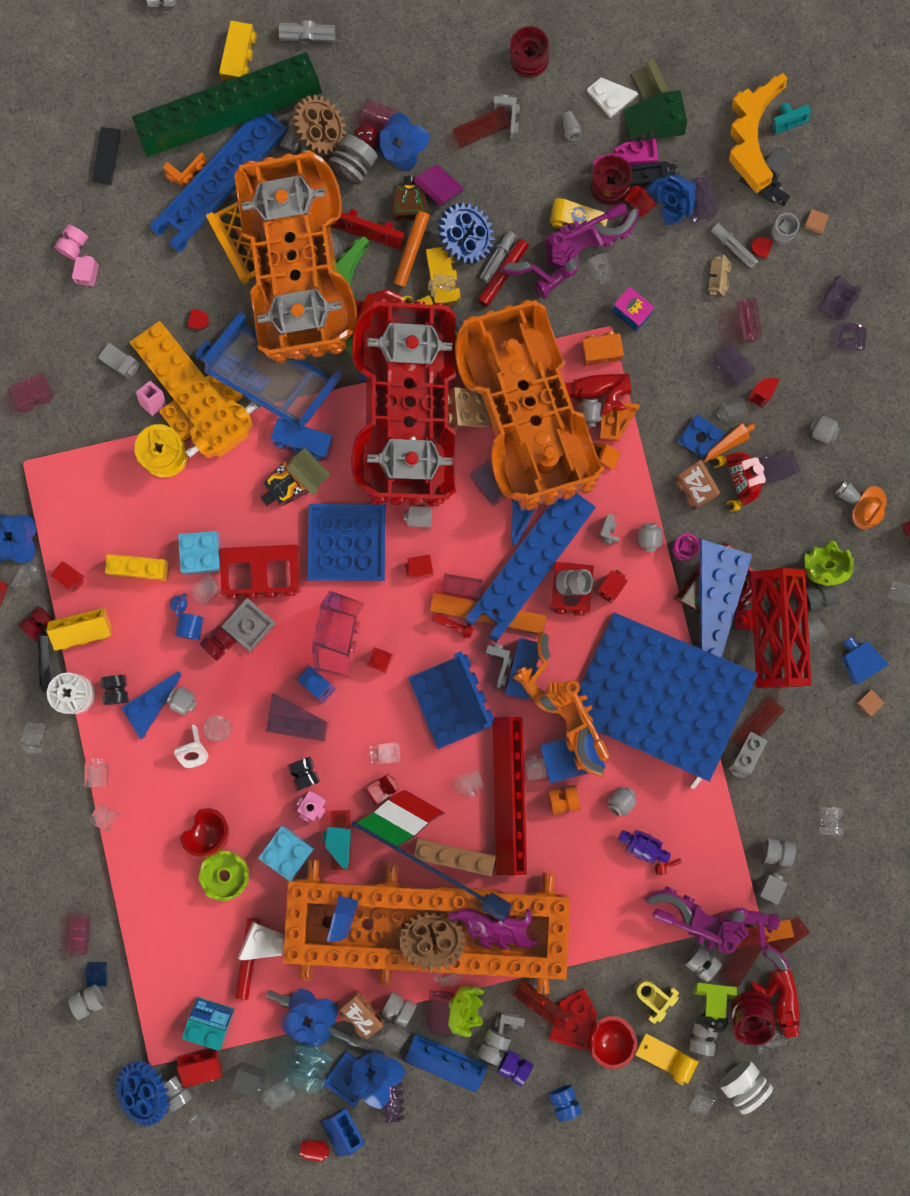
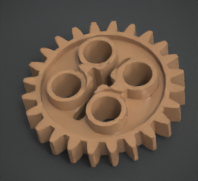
M313 95L312 97L307 96L301 99L294 106L295 109L291 111L293 117L290 118V121L294 123L290 128L296 131L292 135L299 137L296 142H302V149L307 147L309 151H314L316 155L320 154L321 157L330 156L334 151H339L338 144L343 136L347 134L343 130L346 124L341 123L344 117H339L338 115L340 110L335 111V104L330 106L329 99L323 101V96L317 98L316 95Z
M433 911L432 916H429L425 912L424 917L417 914V920L410 918V924L405 923L404 929H401L400 950L403 951V957H407L408 963L414 961L415 968L418 965H422V971L429 967V971L432 972L433 967H436L440 972L441 966L448 969L449 963L455 965L456 959H461V954H464L466 941L464 939L465 932H462V926H457V920L450 922L449 916L443 918V913L436 916L435 911ZM428 927L431 928V931H432V939L430 938V931H429ZM433 944L435 945V952L437 955H434Z

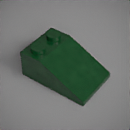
M681 90L662 92L624 109L630 142L685 135L687 118Z

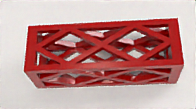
M775 568L750 572L755 671L758 673L756 688L812 686L805 570ZM777 581L780 582V590L778 589ZM791 591L799 602L794 614L789 604ZM765 592L771 605L768 616L761 606ZM779 616H780V618H781V620H782V638H783V640H781V638H780V622H779ZM800 621L802 626V634L799 629ZM760 622L763 627L762 636L760 634ZM794 641L801 651L797 665L791 653ZM768 643L774 655L770 666L763 655ZM782 667L784 668L785 678H782Z

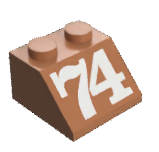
M702 460L676 477L678 488L680 491L684 490L687 496L685 498L686 502L694 510L715 500L721 494Z
M359 991L340 1008L342 1012L340 1014L347 1023L351 1022L355 1026L354 1030L361 1038L364 1036L368 1039L384 1025V1017Z

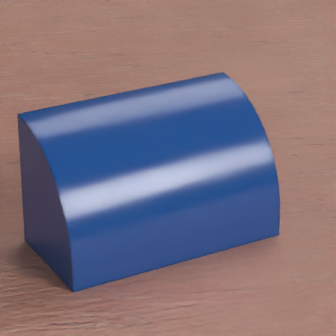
M339 896L327 941H341L349 935L359 901Z
M347 1108L337 1111L320 1121L339 1157L351 1155L365 1144Z

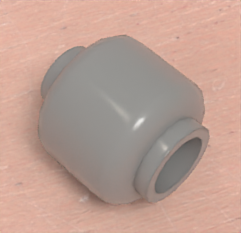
M582 399V402L578 404V412L584 414L587 427L596 426V422L602 420L600 415L602 404L598 402V399Z
M821 416L818 420L814 419L810 427L813 430L812 437L825 444L831 441L834 442L840 432L838 422L826 416Z
M645 523L638 529V546L644 548V551H656V548L662 545V528L658 527L657 523Z
M183 687L173 688L167 699L169 709L181 715H186L188 711L193 712L197 701H194L195 694Z
M628 787L616 788L607 800L608 809L618 817L621 815L627 816L637 803L634 791Z

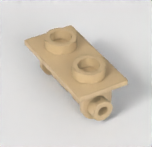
M725 255L722 256V259L721 257H714V260L711 261L710 274L717 275V277H710L708 290L711 295H717L720 292L725 297V292L728 291L729 281L727 274L731 270V262Z

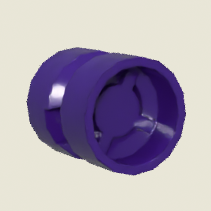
M509 1049L497 1073L505 1078L511 1077L512 1082L522 1087L529 1077L534 1064L525 1058L519 1059V1055Z

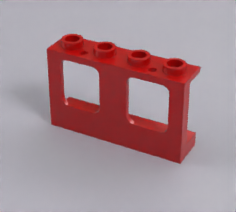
M298 545L220 548L221 594L226 596L227 599H238V595H246V598H257L258 594H265V597H277L278 593H284V596H296V593L301 592L299 589ZM268 562H290L291 584L289 587H268ZM250 563L252 587L250 589L231 590L229 588V564Z

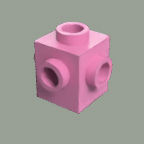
M310 790L306 797L302 795L297 803V806H299L297 811L301 813L299 817L307 822L310 820L315 821L317 818L321 819L326 811L323 807L328 800ZM310 804L314 806L313 811L309 809Z

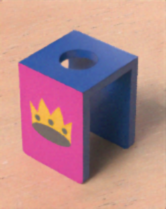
M629 287L616 301L612 312L637 332L653 314L655 307L633 288Z

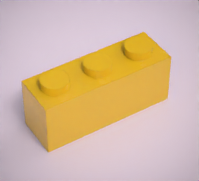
M230 21L219 71L222 81L232 80L249 73L248 61H251L253 57L251 47L252 44L256 43L257 33L254 32L252 24Z
M444 247L426 249L434 303H444V305L450 307L457 306L458 299H461L459 288H455L454 281H458L456 270H452L451 263H454V256L452 255L448 258V250L442 251Z
M107 554L105 574L116 577L167 581L169 562L164 559Z
M105 607L49 621L47 626V634L54 651L59 649L66 650L75 645H85L94 640H104L111 636L112 630Z

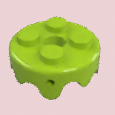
M829 541L822 548L815 546L810 554L805 553V572L808 578L815 583L824 586L837 585L847 581L853 574L854 557H852L849 549L841 551L835 541Z
M220 851L215 856L207 857L201 865L199 882L204 889V893L209 898L228 901L239 896L248 885V865L235 852ZM222 870L229 871L230 878L228 881L221 880L220 872Z
M464 985L450 999L448 1027H450L453 1034L468 1038L472 1035V1031L469 1030L470 1027L482 1025L483 1019L478 1015V1009L483 1005V1001L477 995H483V989Z

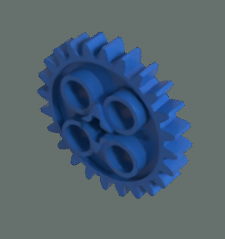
M464 202L456 203L447 208L441 214L442 218L438 220L441 225L436 227V229L441 231V233L436 236L442 238V241L438 244H444L445 247L442 251L448 250L447 257L449 258L453 255L454 262L460 259V264H475L479 260L484 259L485 255L490 253L488 249L493 247L490 242L494 238L490 234L494 230L489 229L492 223L486 222L488 216H482L483 210L477 212V205L471 208V203L466 205Z
M137 1060L125 1065V1067L120 1069L121 1072L117 1074L119 1079L115 1081L119 1085L115 1088L119 1092L116 1098L122 1101L119 1106L125 1107L123 1113H129L128 1119L134 1117L135 1124L139 1122L140 1126L146 1125L148 1127L151 1124L158 1123L168 1113L166 1108L170 1106L166 1102L170 1097L165 1093L169 1089L163 1086L166 1081H161L162 1074L157 1075V1068L151 1069V1063L145 1065V1061L139 1063Z

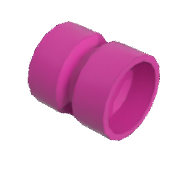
M688 533L682 534L672 545L673 555L680 561L691 560L700 550L698 538Z

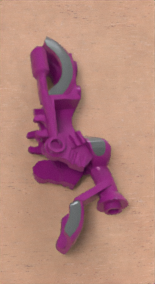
M620 203L605 210L604 214L588 222L585 220L579 224L578 221H573V223H569L570 230L568 225H565L564 228L561 227L559 229L560 232H554L547 236L544 242L547 253V265L558 268L550 276L527 261L523 263H508L501 268L500 273L517 276L532 271L543 279V281L536 280L537 286H535V291L539 297L542 296L545 300L550 291L555 289L565 279L576 274L579 268V253L585 247L594 246L596 248L601 245L607 247L614 244V239L618 237L624 239L631 236V231L634 230L633 227L638 220L639 209H633L624 214L627 207L625 204ZM624 214L623 220L616 228H607L597 224L605 219L611 220Z
M667 886L661 891H655L643 897L646 903L651 905L660 902L674 905L679 910L683 922L676 920L674 915L659 908L653 912L654 919L669 926L675 925L688 931L689 935L697 936L696 942L702 945L705 939L708 940L707 948L713 949L717 943L719 951L726 954L734 952L736 946L749 935L744 923L757 925L759 946L762 948L763 956L768 958L777 969H790L785 957L775 948L766 945L764 927L769 933L773 929L777 930L781 921L778 919L779 913L768 915L761 912L748 911L745 908H731L723 912L719 917H711L703 912L700 905L694 903L695 899L684 895L682 898L676 895V890Z

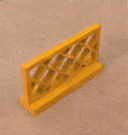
M238 202L215 214L211 212L206 217L241 283L244 285L256 274L255 270L249 273L247 269L248 262H254V259L250 257L252 245L242 242V228L233 226L235 218H240V214L237 213L239 206ZM226 214L232 215L230 224L223 223L220 217ZM232 229L241 231L239 240L230 238ZM240 245L250 247L247 256L238 253Z

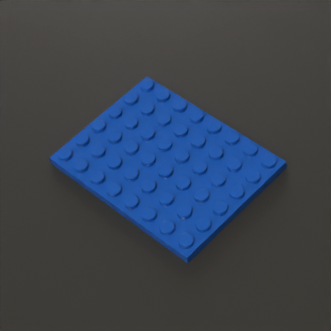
M614 612L577 695L578 697L584 695L588 697L582 703L584 707L592 706L588 714L592 717V723L597 732L710 782L758 673Z

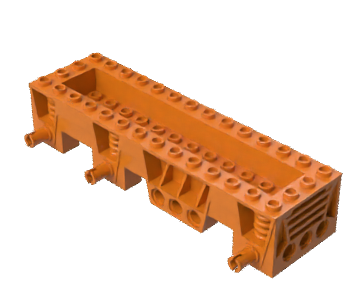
M307 859V877L304 879H293L288 882L283 964L301 965L300 980L306 979V981L312 980L313 965L380 969L378 984L384 985V977L386 976V985H391L392 970L422 971V965H418L415 968L414 961L408 963L407 957H403V951L400 950L403 922L410 921V918L417 920V914L424 917L425 912L432 916L433 911H435L436 916L443 913V918H446L450 912H456L458 909L477 910L493 920L497 919L482 911L483 906L480 905L482 900L459 887L420 888L399 884L397 882L398 864H393L392 872L391 864L385 865L386 873L383 883L367 885L333 883V881L322 880L318 878L320 860H314L313 868V859ZM542 873L543 882L540 892H528L526 894L503 892L498 889L469 888L483 897L486 894L490 895L492 892L513 904V908L508 916L509 918H524L526 916V909H530L532 922L527 928H530L533 934L529 939H537L533 947L521 948L515 944L507 943L509 950H505L490 942L491 949H487L480 944V936L473 938L468 933L466 923L458 919L457 926H462V932H465L464 954H461L460 960L456 959L455 965L449 963L448 969L441 966L439 972L436 967H433L432 972L538 978L537 993L542 994L544 985V994H549L550 979H567L570 897L567 894H560L554 891L555 873H549V881L548 873ZM339 896L359 901L349 935L341 941H327L330 928L323 925V919L327 916L333 918ZM371 919L374 924L373 928L370 930L364 929L362 926L363 920ZM428 927L430 931V938L432 939V931L431 928ZM433 944L434 955H437L435 952V945ZM426 967L422 972H430L429 967Z

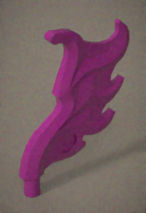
M458 909L456 912L449 913L450 921L458 919L464 921L468 933L473 938L480 936V944L487 949H491L490 942L505 950H509L507 943L515 944L521 948H530L537 942V939L530 940L526 937V928L532 922L530 909H526V916L524 918L507 917L505 922H501L498 919L493 920L482 912L473 909Z

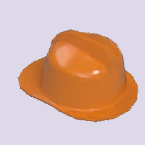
M871 486L863 492L852 511V520L856 527L868 529L883 520L887 498L882 488Z

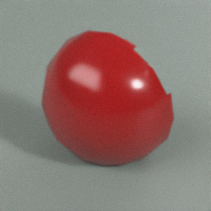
M211 808L200 809L194 816V825L190 830L184 831L180 841L183 849L188 854L199 858L215 856L225 847L229 837V826L225 817L218 810Z
M607 1016L598 1020L594 1024L589 1038L591 1057L599 1065L607 1069H619L626 1066L634 1058L637 1050V1038L633 1028L626 1020L618 1016Z

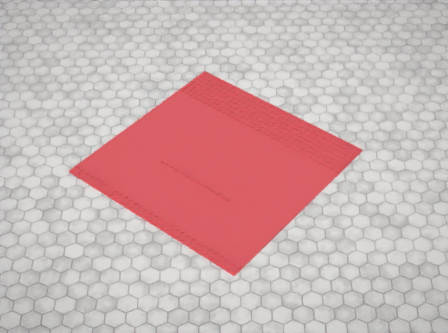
M611 326L555 338L562 358L565 361V365L560 370L564 384L574 382V379L578 380L592 375L624 374L621 360L588 366L584 364L581 347L582 339L589 335L599 337L604 336L607 332H614ZM455 361L456 377L448 381V390L452 388H466L461 381ZM406 378L404 386L407 389H412L414 381L411 378ZM366 382L332 390L309 422L306 423L305 427L333 436L327 460L321 459V461H318L331 475L319 485L318 491L313 495L309 492L282 507L277 500L266 506L260 497L269 491L264 484L268 477L284 461L288 462L296 454L292 452V449L286 447L285 450L274 447V443L271 442L270 438L277 418L280 417L262 406L249 414L253 423L252 428L248 432L250 436L237 445L236 448L230 450L221 458H218V456L206 458L198 451L191 458L188 456L185 468L178 475L170 478H159L152 475L137 461L134 448L138 435L24 461L23 467L55 619L105 607L112 626L110 637L104 640L90 641L85 645L71 646L66 650H62L67 673L85 676L92 682L95 688L93 704L87 711L76 714L148 1061L151 1063V1066L176 1061L178 1056L209 1049L208 1047L182 1039L197 997L235 1008L222 1048L226 1049L286 1034L282 1029V1018L288 1012L289 1007H283L279 1005V1002L267 998L268 990L292 997L298 989H305L312 992L318 1000L330 999L338 1005V1015L335 1022L344 1020L340 1015L342 1013L340 1008L357 991L378 1012H381L392 991L401 995L403 1001L408 999L413 1003H419L456 994L459 988L464 985L481 988L523 978L392 970L391 985H386V976L384 977V985L378 984L380 969L313 965L312 980L306 981V979L300 980L301 965L283 964V951L282 956L255 959L249 999L241 1000L235 998L241 961L237 957L243 946L247 918L260 919V925L285 935L289 880L259 859V856L281 826L285 825L315 847L308 859H313V868L314 860H320L318 878L322 880L333 881V883L367 885L383 883L386 873L385 865L391 864L392 872L393 864H398L397 882L401 885H411V887L420 888L458 887L362 830L352 827L353 821L359 822L374 813L392 796L407 790L442 810L445 814L431 821L415 837L400 845L399 848L414 856L417 840L419 837L457 848L493 853L496 856L492 726L437 749L408 679L410 676L453 659L454 654L462 651L463 655H468L471 662L469 670L471 673L475 672L479 681L476 687L479 692L483 691L487 700L484 703L486 710L490 709L493 717H523L527 875H496V859L492 877L425 862L426 864L468 888L498 889L509 893L527 894L528 892H540L543 882L542 873H548V881L549 873H555L554 891L560 894H567L570 897L567 967L695 937L689 935L688 931L675 925L669 926L653 918L654 910L659 908L674 915L676 920L683 922L679 910L674 905L667 902L651 905L643 899V897L652 892L665 889L666 886L676 890V895L682 898L684 895L695 899L694 903L700 905L703 912L711 917H719L723 912L731 908H745L748 911L759 912L721 759L711 781L708 782L702 779L697 787L692 789L691 785L697 776L597 732L599 738L604 741L610 755L609 759L604 761V777L587 773L549 783L540 745L568 738L566 735L567 723L562 715L539 709L532 697H529L528 700H523L505 695L519 638L537 642L539 634L507 628L495 643L488 637L497 625L476 621L473 626L471 625V627H474L471 637H466L465 639L462 637L463 633L432 621V617L435 614H439L430 612L434 592L479 601L550 506L545 503L538 505L517 545H512V499L502 494L494 477L491 451L496 436L491 421L487 427L462 426L455 429L456 493L450 496V499L445 501L444 504H440V506L432 507L428 506V503H422L418 506L432 508L431 530L408 528V522H404L405 511H409V502L402 503V505H390V502H383L386 505L385 581H308L309 504H371V501H366V493L355 484L351 468L354 441L359 431L366 426ZM610 391L593 399H598V402L602 404L603 401H606ZM319 393L297 398L287 412L301 419ZM579 394L578 399L569 397L576 412H578V404L582 402ZM629 394L618 398L620 402L631 403ZM410 397L405 398L406 406L413 407L414 400ZM286 401L277 402L274 404L281 408ZM635 415L619 441L599 440L601 421L596 422V426L588 427L592 442L608 444L621 452L615 470L603 467L604 470L592 492L587 494L578 493L596 506V508L556 561L594 565L590 612L585 613V616L573 615L574 612L566 611V614L554 613V610L550 609L554 565L521 609L522 611L547 616L544 633L549 637L550 659L547 661L548 666L536 680L538 686L545 693L549 682H568L574 680L581 685L614 612L692 645L683 606L673 599L679 590ZM409 416L404 418V425L409 428L413 427V418ZM531 417V419H534V426H539L541 424L540 417ZM191 436L184 440L188 449L194 445ZM607 514L615 516L614 522H617L614 532L609 534L620 538L617 544L608 545L603 543L601 538H598ZM657 523V526L662 528L663 543L660 547L656 548V551L647 552L644 551V548L638 546L637 531L642 527V524ZM217 531L220 534L221 548L297 544L299 547L298 571L299 589L301 592L296 593V596H284V593H278L277 597H265V594H258L257 598H248L277 624L252 652L236 640V643L230 649H224L225 654L216 661L202 648L200 643L207 636L212 637V631L218 625L222 627L247 598L246 595H238V599H227L226 596H223L221 594L220 572L193 575L182 574L178 534ZM107 554L164 559L169 562L167 581L109 576L105 574ZM430 554L433 576L411 579L410 575H406L405 564L408 563L407 558ZM61 561L66 562L85 576L83 578L84 582L78 590L75 589L73 592L51 577ZM270 561L267 563L268 587L290 586L289 561ZM248 562L229 564V588L231 590L250 589L252 587L251 564ZM613 570L615 572L618 570L626 576L625 579L628 582L611 604L597 595L596 592L610 571ZM186 593L188 605L182 613L204 617L200 640L175 636L178 617L170 608V601L174 596ZM562 595V600L567 606H576L581 601V595ZM439 614L464 626L468 623L463 618ZM492 643L502 645L503 650L510 651L509 656L513 657L510 668L506 667L504 675H508L505 687L501 686L500 690L496 689L504 659L486 654L487 646H492ZM374 647L393 654L387 673L367 665ZM538 659L536 667H540L543 664L540 659ZM308 665L312 666L336 688L324 703L297 681V677ZM180 671L182 676L174 689L183 687L195 694L194 701H197L193 712L188 711L186 715H181L169 709V703L166 702L158 713L156 720L148 729L145 738L140 739L121 708L127 703L103 705L102 694L105 690L101 687V677L126 675L127 686L125 690L128 691L129 702ZM194 724L198 728L200 743L206 749L209 757L204 764L194 768H185L175 757L174 750L175 748L195 742L191 726ZM189 752L185 754L184 759L194 760L199 754ZM311 756L315 766L313 771L317 772L320 782L297 791L293 782L295 776H291L287 765ZM386 774H389L396 780L399 790L375 806L365 792V789ZM575 785L581 810L574 812L565 810L564 814L554 816L548 791L555 789L563 791L564 787ZM618 787H628L635 793L634 797L637 803L627 816L621 815L618 817L608 809L607 800ZM312 790L328 801L323 807L326 811L321 819L317 818L315 821L310 820L307 822L299 817L301 813L297 811L299 808L297 803L302 795L306 797L308 792ZM310 804L309 809L313 811L314 806ZM211 808L218 810L225 817L229 826V837L227 844L221 851L237 853L248 865V885L234 899L220 901L206 896L199 882L201 865L206 858L190 855L183 849L180 837L184 831L192 828L195 822L194 816L200 809ZM328 826L352 828L348 869H343L326 849V842H322L323 830L327 831ZM621 830L630 832L631 835L635 830L651 834V836L663 842L661 849L671 854L668 862L680 858L682 863L667 868L666 875H656V864L663 862L656 859L652 864L642 859H637V857L626 851L628 844L619 841L618 835ZM307 860L293 879H304L307 877ZM222 870L220 872L221 880H229V871ZM325 917L323 925L330 928L333 918ZM365 919L362 922V926L366 930H370L374 926L371 919ZM410 921L403 922L402 929H404L405 923L410 924ZM526 928V937L529 939L533 932L530 928ZM307 1016L304 1021L311 1024L312 1018L308 1019Z

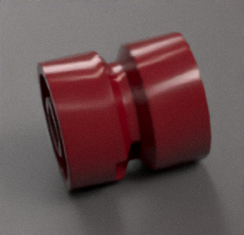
M39 605L30 612L31 617H25L18 624L24 633L35 642H37L38 631L47 630L48 622L54 620Z
M218 625L212 631V637L207 636L200 645L218 661L225 654L224 649H230L236 643V640L224 628Z

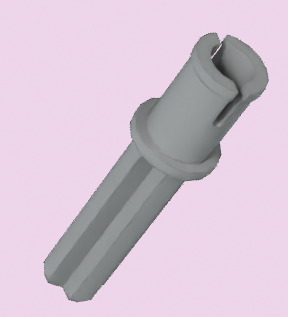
M717 223L710 232L722 242V245L725 244L749 268H753L757 264L758 260L733 237V233L730 234L720 223Z
M507 230L501 242L496 245L495 252L480 275V279L483 282H490L505 255L510 252L509 249L517 238L513 232Z

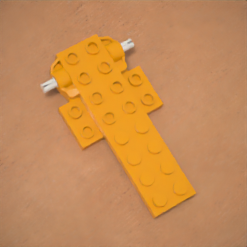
M160 320L129 342L174 399L162 408L159 413L169 426L179 434L181 441H184L189 436L192 437L194 445L185 451L190 458L198 451L206 458L214 456L221 458L250 436L248 432L252 428L253 423L249 414L258 409L256 404L252 402L244 408L236 403L243 398L242 394L210 375L204 377Z

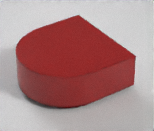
M757 237L751 244L752 253L757 257L767 259L773 240Z
M192 309L187 327L195 330L207 328L209 325L207 314L204 311Z

